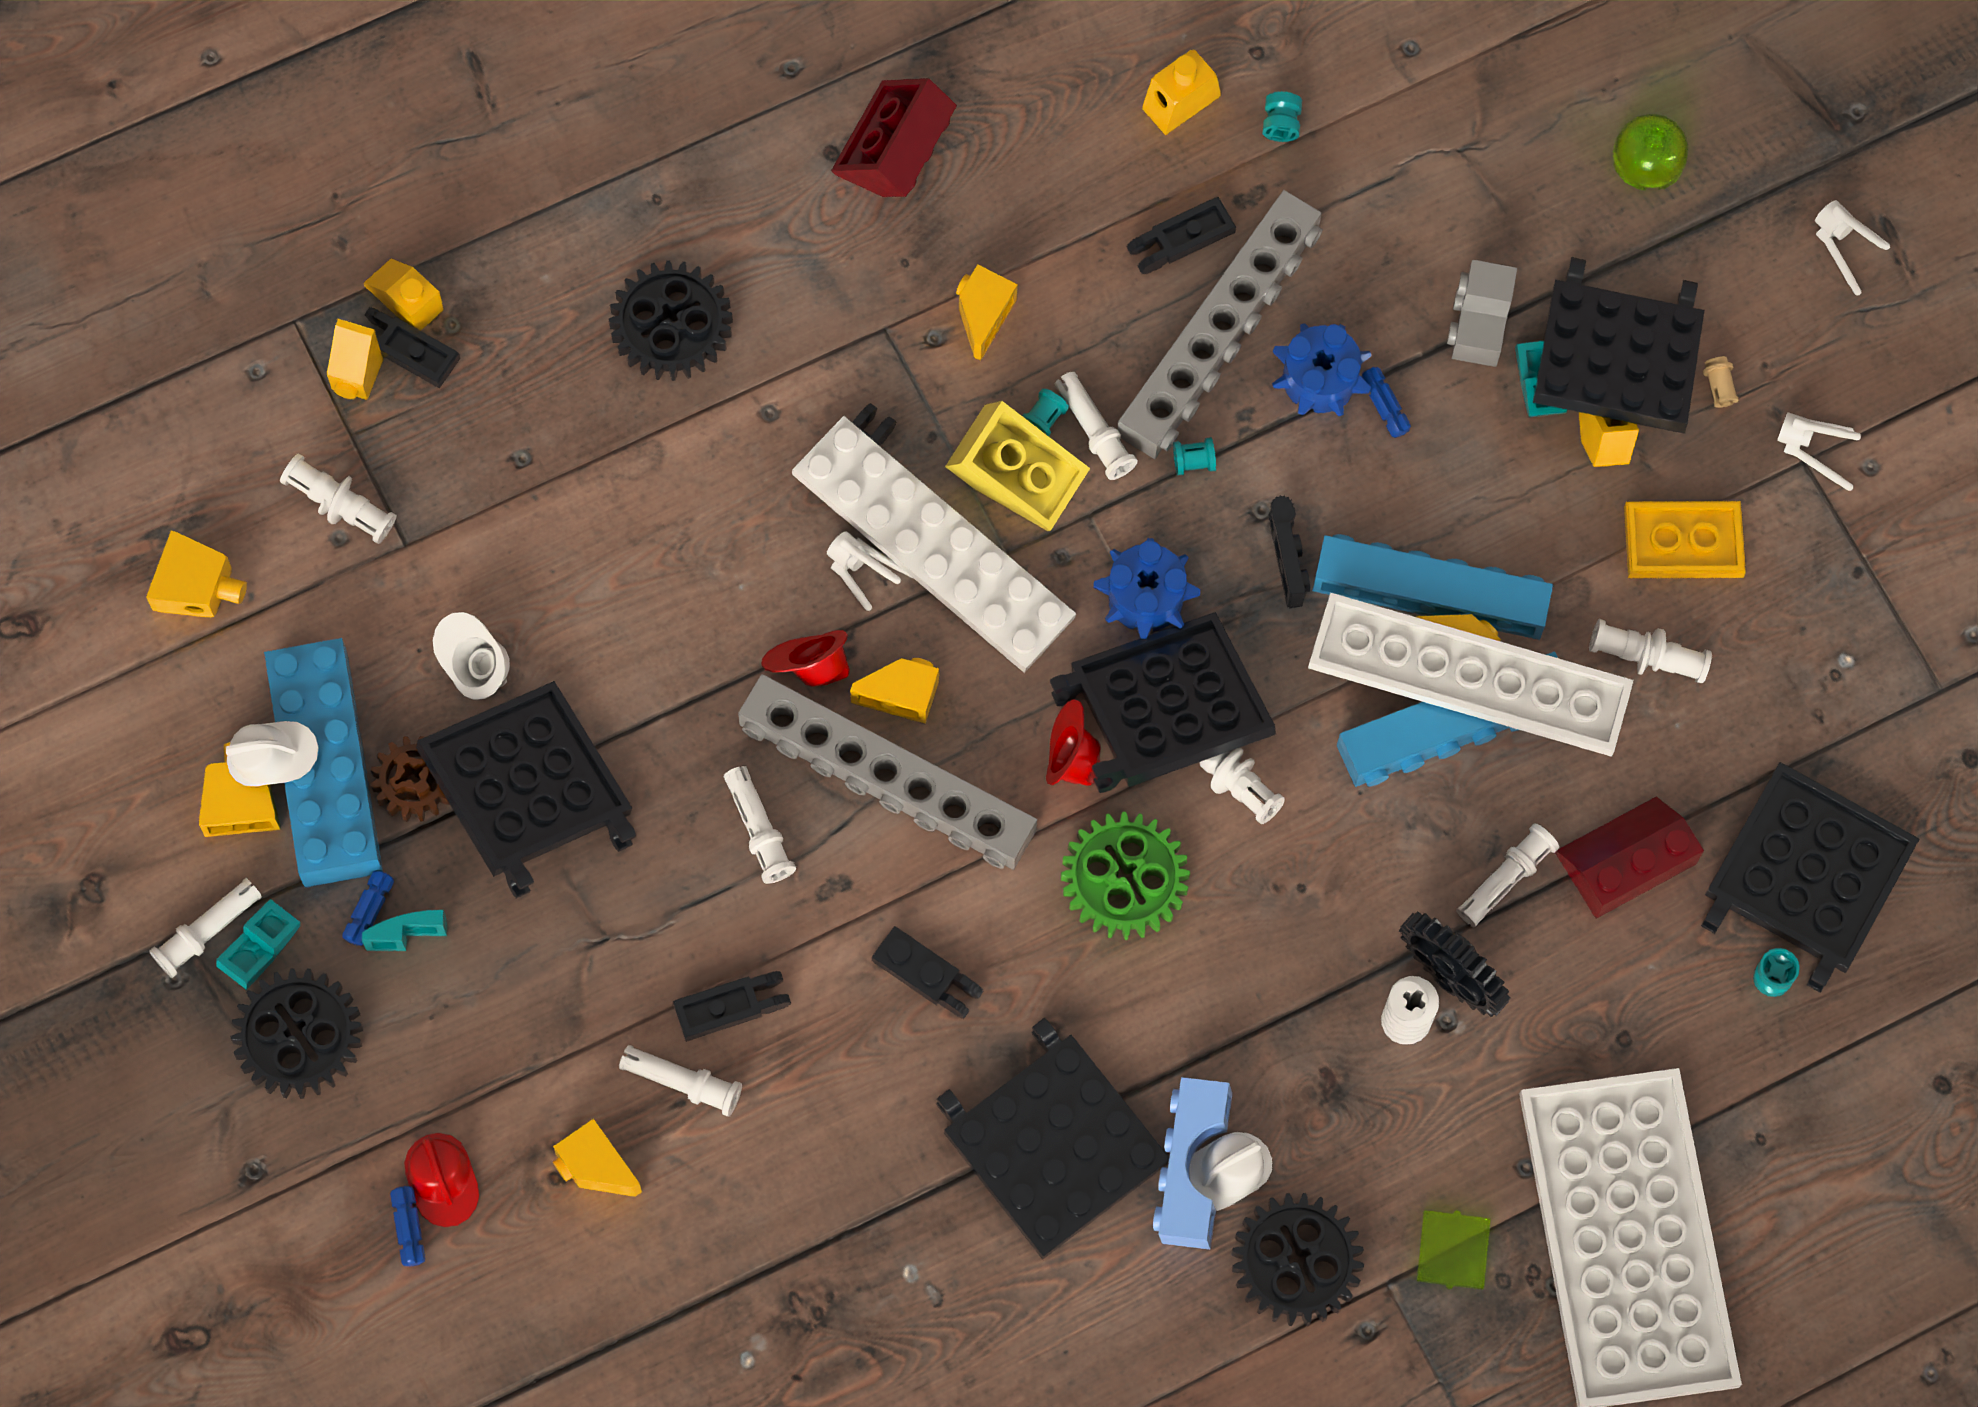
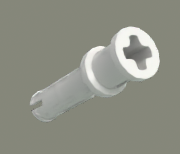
M1075 372L1064 374L1061 378L1065 383L1063 384L1058 379L1055 382V387L1059 390L1088 435L1090 451L1093 454H1097L1103 462L1108 479L1115 480L1128 474L1137 465L1138 460L1125 449L1120 441V432L1114 427L1108 426L1078 379Z
M742 766L741 768L736 767L729 770L723 777L751 838L749 850L752 854H756L763 870L761 875L763 882L770 884L789 877L795 872L796 866L786 856L781 844L783 842L782 834L778 830L773 829L747 767Z
M1534 823L1529 828L1530 834L1517 847H1510L1507 850L1506 860L1485 880L1468 900L1457 908V913L1467 924L1476 927L1484 916L1523 877L1533 876L1537 871L1536 866L1550 852L1555 853L1559 849L1558 842L1545 828Z
M247 878L242 880L243 882L189 926L184 924L177 927L176 934L161 947H153L149 950L155 961L171 978L177 975L176 970L192 956H200L204 952V944L253 903L262 898L254 885L251 887L252 883Z
M631 1045L626 1047L624 1053L627 1056L622 1055L619 1069L632 1072L688 1094V1099L692 1103L697 1105L700 1102L721 1109L722 1114L729 1117L733 1113L741 1094L742 1083L735 1081L731 1084L711 1076V1071L699 1069L695 1072L633 1048Z

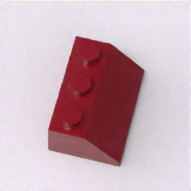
M929 78L882 80L831 171L836 176L879 196L907 197L908 193L915 187L916 179L924 164L931 158L934 151L933 148L940 135L949 126L950 118L957 105Z
M1656 796L1559 848L1555 854L1597 919L1695 866L1702 856L1704 849L1685 819Z

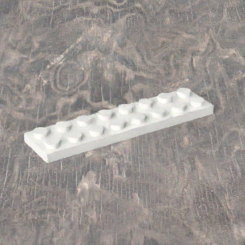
M845 416L793 468V476L1024 673L1075 619L1076 613Z
M1331 592L1308 666L1312 670L1611 757L1615 751L1634 681Z

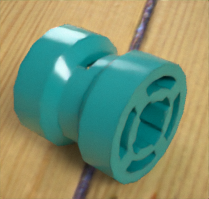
M1282 91L1273 92L1266 96L1265 111L1268 117L1263 122L1262 132L1266 138L1277 142H1290L1299 137L1300 123L1297 117L1302 111L1303 100L1301 97Z
M1775 948L1769 950L1763 955L1754 970L1753 980L1757 989L1766 996L1772 997L1781 996L1786 993L1799 975L1800 966L1798 959L1792 952L1786 949Z

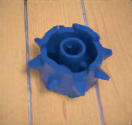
M1304 323L1300 325V333L1292 338L1289 346L1274 347L1273 353L1283 362L1284 369L1282 376L1272 383L1273 388H1284L1292 402L1295 404L1299 402V414L1304 415L1310 409H1314L1315 413L1334 411L1338 416L1344 415L1343 406L1349 402L1353 393L1369 394L1371 387L1359 373L1362 363L1372 356L1371 352L1360 351L1353 338L1346 333V326L1333 324L1329 326L1308 327Z
M1147 538L1141 545H1135L1122 553L1116 549L1111 550L1110 554L1114 563L1110 576L1095 580L1093 587L1109 596L1110 611L1105 620L1108 623L1118 620L1129 629L1134 630V628H1137L1140 639H1147L1151 629L1159 631L1170 624L1182 628L1184 623L1180 613L1183 601L1200 596V589L1186 580L1187 575L1184 566L1189 559L1188 556L1184 554L1177 557L1167 548L1154 542L1153 538Z

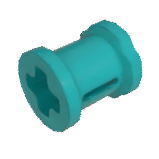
M1042 388L1038 395L1039 400L1029 413H1024L1022 416L1047 436H1050V428L1060 415L1066 414L1069 406L1061 396L1049 389Z
M1212 437L1205 438L1204 442L1182 445L1179 441L1173 442V457L1177 476L1184 475V472L1188 470L1207 468L1209 472L1216 471V457Z

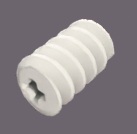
M1408 976L1399 979L1393 985L1381 1015L1383 1030L1392 1041L1399 1044H1414L1421 1041L1428 1034L1439 1008V996L1435 987L1428 980L1419 976Z

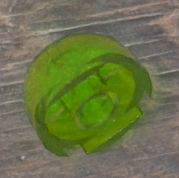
M1646 114L1636 116L1624 125L1615 139L1613 157L1616 172L1625 183L1636 189L1646 190L1647 187H1659L1658 190L1666 189L1678 181L1686 167L1689 145L1685 132L1675 121L1664 115Z

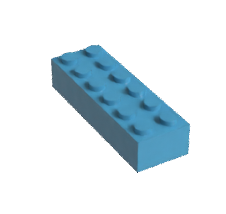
M338 638L264 652L275 722H298L308 727L316 736L319 747L317 760L312 769L300 779L284 783L298 874L304 887L370 876L374 871L383 872L349 658L343 639Z

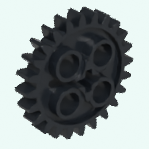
M670 260L666 261L665 269L659 271L655 263H651V274L649 275L638 269V281L634 282L626 278L624 281L628 292L616 290V300L619 303L610 304L611 314L614 317L609 318L610 329L614 330L611 333L612 342L620 343L617 346L619 356L629 354L627 361L630 367L641 362L640 370L642 375H645L651 368L655 369L657 380L662 377L664 371H669L672 381L676 380L677 371L683 370L687 378H691V367L694 366L701 372H705L704 360L708 359L716 363L718 360L714 349L726 351V341L723 338H730L732 336L731 327L728 324L733 323L732 312L727 311L731 308L729 298H722L724 296V287L722 285L713 287L714 276L712 274L701 279V267L699 266L691 273L687 272L686 262H682L678 270H673ZM675 292H681L686 295L678 301L668 298ZM643 311H649L654 314L646 320L636 317L637 314ZM696 321L706 324L700 330H693L688 327ZM642 335H649L647 338L642 337ZM663 340H669L674 343L668 349L656 347Z
M1417 911L1415 914L1412 913L1400 926L1401 939L1407 943L1405 947L1413 952V958L1424 965L1423 969L1433 976L1442 989L1453 996H1457L1461 1003L1466 1001L1472 1010L1477 1008L1482 1015L1487 1013L1490 1017L1493 1015L1497 1016L1511 999L1508 995L1509 990L1503 986L1505 982L1496 976L1497 971L1485 963L1487 959L1479 956L1475 947L1460 934L1452 932L1448 925L1443 927L1437 918L1434 917L1432 920L1426 913L1422 915Z
M290 968L287 980H283L278 972H274L273 985L269 986L261 979L259 980V985L262 989L261 993L256 994L250 990L246 992L251 1004L237 1005L239 1012L244 1018L232 1019V1024L234 1028L241 1032L230 1037L233 1044L242 1045L233 1053L237 1060L247 1059L240 1067L244 1074L255 1071L251 1078L254 1085L257 1086L266 1080L265 1089L267 1093L271 1094L277 1086H280L283 1098L287 1099L291 1089L294 1088L300 1099H304L306 1087H312L314 1092L320 1095L321 1082L325 1081L334 1088L336 1085L332 1077L333 1074L337 1072L345 1077L348 1075L343 1063L345 1061L350 1063L357 1062V1058L350 1051V1048L362 1047L361 1040L353 1036V1034L362 1032L363 1026L360 1022L352 1021L361 1014L358 1007L347 1008L352 1003L353 998L350 993L339 996L343 988L339 981L328 987L329 978L327 974L323 973L317 981H314L311 969L307 968L303 978H298L294 968ZM309 999L313 1001L312 1007L308 1012L303 1014L293 1012L294 1005L299 1000ZM277 1006H283L296 1027L302 1031L308 1044L318 1055L317 1061L313 1062L309 1058L297 1038L292 1035L287 1024L276 1011ZM265 1023H279V1028L274 1035L269 1037L260 1035V1029ZM324 1030L335 1032V1037L329 1044L318 1045L315 1043V1039L320 1032ZM290 1053L301 1055L300 1063L293 1068L282 1067V1061L286 1055Z
M1286 1193L1282 1206L1272 1197L1268 1202V1212L1260 1206L1255 1207L1254 1213L1257 1221L1245 1217L1243 1225L1249 1233H1236L1235 1239L1244 1245L1234 1247L1231 1252L1232 1256L1242 1259V1261L1232 1266V1272L1244 1273V1276L1237 1281L1236 1286L1237 1288H1250L1245 1298L1247 1303L1257 1298L1261 1301L1257 1311L1258 1314L1263 1313L1267 1308L1272 1309V1322H1276L1281 1314H1286L1289 1326L1293 1325L1296 1316H1301L1305 1326H1309L1312 1314L1314 1313L1324 1322L1327 1319V1307L1337 1314L1341 1311L1342 1308L1338 1298L1348 1302L1351 1301L1353 1295L1346 1286L1358 1287L1361 1280L1351 1274L1353 1272H1360L1364 1268L1362 1262L1353 1260V1258L1358 1257L1364 1251L1361 1246L1351 1245L1358 1237L1359 1232H1346L1345 1228L1350 1218L1348 1216L1340 1220L1334 1218L1338 1208L1336 1205L1332 1206L1327 1212L1323 1210L1322 1197L1317 1199L1314 1206L1308 1205L1306 1193L1302 1194L1299 1203H1294L1290 1193ZM1302 1225H1311L1317 1230L1319 1237L1315 1241H1304L1299 1237L1297 1228ZM1282 1227L1288 1229L1296 1255L1298 1257H1306L1303 1270L1310 1283L1314 1286V1292L1307 1290L1299 1264L1297 1262L1290 1264L1289 1262L1292 1248L1280 1230ZM1267 1240L1275 1241L1281 1247L1282 1253L1277 1257H1267L1260 1250V1244ZM1322 1261L1328 1262L1333 1266L1335 1276L1329 1279L1317 1276L1314 1271V1265ZM1283 1277L1295 1280L1298 1285V1291L1291 1295L1280 1292L1277 1288V1280Z

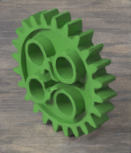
M1122 812L1120 822L1115 823L1112 816L1106 814L1105 826L1101 827L1093 819L1090 825L1091 834L1082 829L1078 831V838L1081 844L1069 842L1068 850L1074 856L1063 857L1062 865L1070 870L1061 872V881L1071 884L1063 888V895L1067 897L1075 896L1070 902L1069 909L1073 911L1082 908L1083 911L1079 921L1084 923L1092 918L1094 920L1093 932L1096 933L1104 925L1108 927V938L1113 937L1116 929L1122 930L1124 940H1128L1131 929H1136L1138 935L1144 938L1147 925L1158 932L1160 931V917L1167 922L1173 920V914L1169 907L1181 910L1183 902L1176 895L1184 896L1188 892V886L1181 882L1189 879L1190 871L1180 868L1187 864L1188 857L1187 855H1175L1181 847L1180 840L1171 843L1167 842L1171 833L1169 828L1161 833L1156 832L1158 820L1154 819L1148 826L1143 825V815L1141 813L1138 814L1134 822H1129L1127 813ZM1135 843L1142 849V853L1137 856H1128L1121 848L1125 844ZM1106 847L1113 849L1120 868L1126 875L1133 873L1132 887L1145 900V904L1141 905L1138 903L1127 878L1121 877L1118 879L1119 866L1113 857L1106 852ZM1101 862L1107 866L1109 871L1104 875L1096 876L1091 874L1087 867L1092 863ZM1147 876H1156L1162 881L1163 885L1157 889H1149L1143 884L1142 880ZM1114 895H1122L1129 901V905L1125 908L1117 909L1109 904L1108 899Z

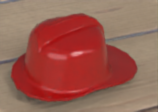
M835 630L822 635L788 640L769 650L762 658L761 665L766 671L770 672L792 671L809 687L831 684L847 678L850 673L843 648L848 635L844 630Z
M1073 699L1067 702L1055 720L1050 739L1049 765L1046 774L1047 784L1054 785L1063 780L1073 784L1091 786L1094 783L1093 778H1096L1092 766L1100 762L1101 744L1097 738L1084 728V708L1078 700Z
M442 1133L429 1134L415 1141L407 1152L404 1165L408 1184L415 1192V1204L422 1217L433 1225L441 1227L458 1226L470 1218L476 1210L479 1200L478 1183L464 1146L453 1136Z

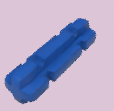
M1372 367L1364 371L1361 377L1370 385L1371 394L1369 396L1382 420L1387 421L1386 427L1391 436L1397 438L1409 432L1411 424L1404 413L1401 414L1400 410H1402V407L1389 384L1384 383L1385 377L1381 369Z
M374 871L367 883L369 889H364L351 915L353 922L347 924L342 934L343 939L356 946L363 945L362 932L367 930L369 926H373L386 900L384 894H389L394 884L393 877L382 871Z
M411 1186L398 1187L391 1191L390 1196L392 1207L397 1208V1212H393L398 1244L403 1245V1249L400 1250L401 1263L403 1266H417L425 1262L426 1258L424 1246L419 1245V1241L422 1240L418 1210L416 1207L413 1208V1203H416L415 1192Z

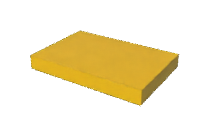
M1642 501L1625 503L1624 516L1628 578H1744L1746 570L1741 501Z

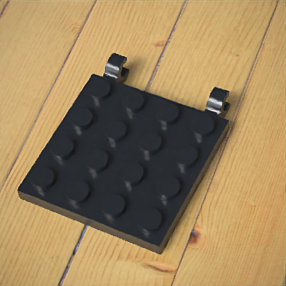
M1571 257L1566 281L1555 279L1533 403L1685 434L1705 311L1693 308L1698 283L1683 280L1677 304L1581 285L1586 260Z
M1216 612L1185 622L1182 628L1174 626L1151 634L1147 639H1137L1072 662V673L1058 675L1050 679V684L1054 690L1051 694L1057 706H1064L1067 702L1075 699L1079 693H1083L1115 758L1109 761L1098 762L1092 766L1096 778H1093V781L1099 793L1112 790L1123 779H1125L1128 787L1276 735L1275 724Z
M555 681L419 739L416 749L493 877L504 872L509 889L515 898H519L531 891L529 885L533 884L534 880L523 864L531 859L604 826H607L611 842L618 852L633 844L630 839L636 837V832L625 818L630 815L632 806Z
M1779 762L1705 894L1707 897L1715 900L1701 926L1715 934L1728 910L1731 909L1820 959L1807 986L1821 993L1835 968L1844 973L1849 969L1920 839Z
M1046 1018L1032 1027L1033 1031L1031 1033L1047 1053L970 1111L965 1112L961 1103L950 1089L936 1098L938 1101L936 1105L951 1122V1125L944 1129V1134L1042 1259L1046 1258L1160 1171L1162 1167L1169 1164V1156L1075 1038L1069 1035L1061 1041L1055 1029Z

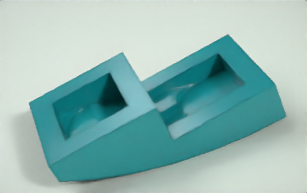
M1543 341L1520 343L1515 346L1520 382L1528 417L1567 413V409L1533 403Z
M270 899L244 924L243 933L216 959V967L247 990L287 945L300 927L301 922Z
M426 910L399 915L363 931L362 942L366 951H406L407 936H447V918L444 910Z

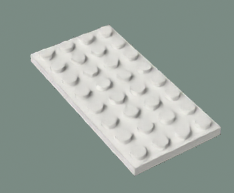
M1679 1068L1521 1090L1519 1093L1577 1407H1607L1739 1388L1742 1383Z

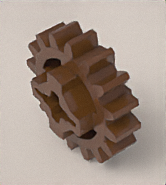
M408 736L403 737V746L399 748L393 742L388 743L391 753L389 755L380 752L377 754V758L382 766L371 767L373 777L377 778V780L371 782V788L373 792L379 793L376 797L379 806L388 804L387 811L391 817L397 814L398 811H401L403 821L405 822L409 821L411 814H417L420 822L424 821L425 812L428 810L435 816L439 815L437 805L440 802L449 805V802L439 785L434 792L431 791L432 783L435 779L424 760L412 757H421L416 749L417 743L411 744ZM396 766V774L394 777L389 779L390 783L388 784L390 772L393 769V767ZM414 774L416 778H420V781L414 784L411 779L408 780L410 775ZM405 799H412V800H418V801L410 802V801H404V800H405Z

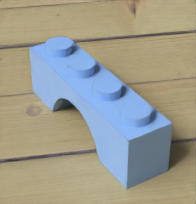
M1181 1077L1180 1089H1173L1170 1112L1176 1114L1174 1128H1167L1165 1137V1152H1170L1168 1167L1161 1168L1159 1178V1191L1164 1192L1163 1206H1156L1153 1219V1230L1159 1231L1158 1235L1162 1244L1211 1249L1216 1209L1212 1200L1194 1188L1190 1182L1189 1169L1192 1157L1202 1143L1213 1136L1227 1132L1233 1094L1230 1084L1227 1082Z

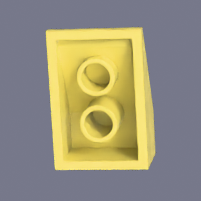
M1003 401L984 405L945 466L973 489L1046 531L1052 530L1090 470L1087 465Z

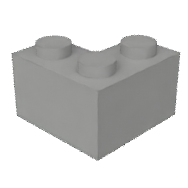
M1472 260L1469 272H1461L1453 310L1460 311L1458 323L1451 322L1447 344L1454 345L1451 359L1492 367L1497 366L1503 343L1506 319L1512 302L1517 273L1516 267Z

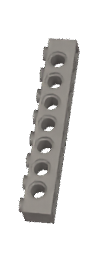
M1282 191L1118 421L1117 430L1121 434V439L1153 459L1157 458L1162 449L1165 451L1170 450L1173 442L1176 441L1179 435L1176 429L1183 420L1189 422L1200 405V402L1197 401L1204 390L1208 393L1211 392L1220 378L1221 373L1218 372L1224 362L1230 364L1239 352L1241 344L1238 342L1246 332L1249 335L1253 333L1262 317L1259 312L1265 304L1271 306L1282 290V286L1279 284L1286 275L1289 277L1294 275L1302 262L1300 255L1305 247L1313 248L1323 231L1319 227L1322 212L1289 192ZM1287 236L1292 239V242L1284 244L1279 242L1276 237ZM1259 264H1266L1270 266L1273 270L1270 272H1261L1257 270L1255 266ZM1238 293H1247L1252 297V299L1249 301H1241L1237 299L1235 295ZM1223 321L1229 323L1232 328L1220 330L1214 324ZM1199 350L1207 351L1211 355V357L1208 359H1199L1193 353ZM1183 379L1188 381L1191 386L1188 388H1178L1172 382ZM1161 408L1167 410L1170 415L1165 418H1159L1154 416L1152 411Z
M763 674L759 677L738 712L739 724L743 727L742 731L749 737L758 741H762L763 738L776 744L777 750L791 759H797L798 756L810 762L811 768L825 777H831L832 774L846 781L845 785L851 791L863 796L866 792L880 799L879 803L887 810L896 814L903 811L914 817L913 821L921 828L930 832H934L937 829L948 835V840L955 846L963 850H969L971 847L984 854L983 859L997 868L1003 869L1006 866L1014 870L1037 831V819ZM779 715H788L793 719L792 723L786 727L776 726L772 721ZM813 733H822L827 737V740L823 744L813 745L807 741V738ZM847 751H856L862 756L855 763H846L841 759V756ZM881 769H890L896 776L892 780L885 782L877 779L875 774ZM916 787H924L931 794L925 799L917 800L909 793ZM958 805L964 809L965 813L961 817L951 818L944 813V810L948 806ZM992 823L1000 831L994 836H985L978 829L983 824Z

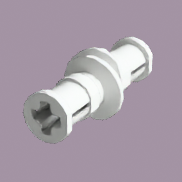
M299 453L292 458L281 476L280 482L286 486L291 484L307 494L309 499L316 503H321L318 513L320 515L328 513L327 520L329 523L336 524L343 517L347 523L352 526L356 525L372 535V541L377 544L385 539L396 520L397 515L390 512L387 514L372 505L370 500L362 495H357L350 491L352 482L350 476L339 484L324 471L320 472L304 462V456Z
M1598 619L1589 645L1590 652L1597 653V651H1602L1619 656L1621 659L1637 662V674L1642 675L1649 665L1652 666V670L1655 672L1661 669L1669 673H1678L1695 678L1697 683L1705 681L1712 659V652L1705 649L1701 653L1681 647V644L1675 642H1666V632L1664 629H1656L1652 636L1650 632H1646L1644 636L1630 629L1625 631L1608 626L1606 621Z
M1237 748L1231 753L1226 752L1199 762L1200 766L1207 773L1213 775L1211 789L1218 794L1230 790L1234 798L1239 802H1243L1256 814V820L1260 824L1271 820L1283 806L1285 798L1279 793L1274 794L1261 782V779L1255 773L1250 772L1255 764L1254 759L1249 758L1242 763L1239 762L1243 755L1242 748ZM1253 793H1255L1262 801H1264L1265 804H1263L1259 799H1257L1253 795Z

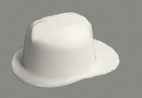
M461 612L452 613L440 621L433 637L434 653L440 665L464 696L473 700L486 699L493 695L499 687L507 683L506 677L510 668L507 651L493 638L480 620L473 615Z
M282 721L250 724L235 733L230 746H226L227 765L229 773L235 781L245 786L285 783L300 779L312 769L317 760L319 747L316 736L311 730L298 722Z
M1230 1133L1194 1153L1189 1169L1190 1182L1198 1192L1212 1200L1216 1211L1235 1204L1267 1182L1272 1172V1157L1268 1147L1259 1138L1249 1133Z

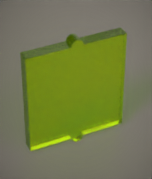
M1424 1210L1417 1281L1446 1285L1447 1289H1453L1454 1286L1483 1290L1490 1219L1461 1215V1212L1458 1210L1454 1211L1453 1214Z

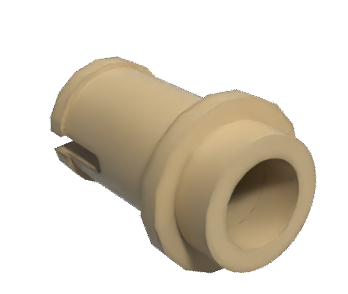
M1725 356L1707 360L1703 374L1709 378L1714 406L1721 408L1737 403L1739 399L1736 395L1731 370L1734 368L1733 364L1728 362Z

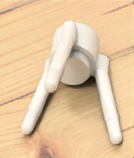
M1834 200L1824 207L1816 217L1815 222L1821 227L1816 235L1827 246L1854 294L1860 295L1861 289L1832 238L1836 236L1841 240L1854 229L1884 250H1888L1890 244L1855 219L1837 200Z
M1788 412L1778 437L1779 442L1786 444L1784 452L1798 457L1835 483L1851 491L1853 485L1801 450L1800 446L1808 447L1814 432L1853 440H1860L1861 434L1854 432L1853 428L1814 421Z
M847 531L838 535L827 551V555L835 561L831 569L841 576L866 611H870L872 605L847 570L849 568L852 571H856L865 563L893 583L899 584L901 582L900 577L878 562L880 561L911 577L887 555L872 548L862 539H855Z

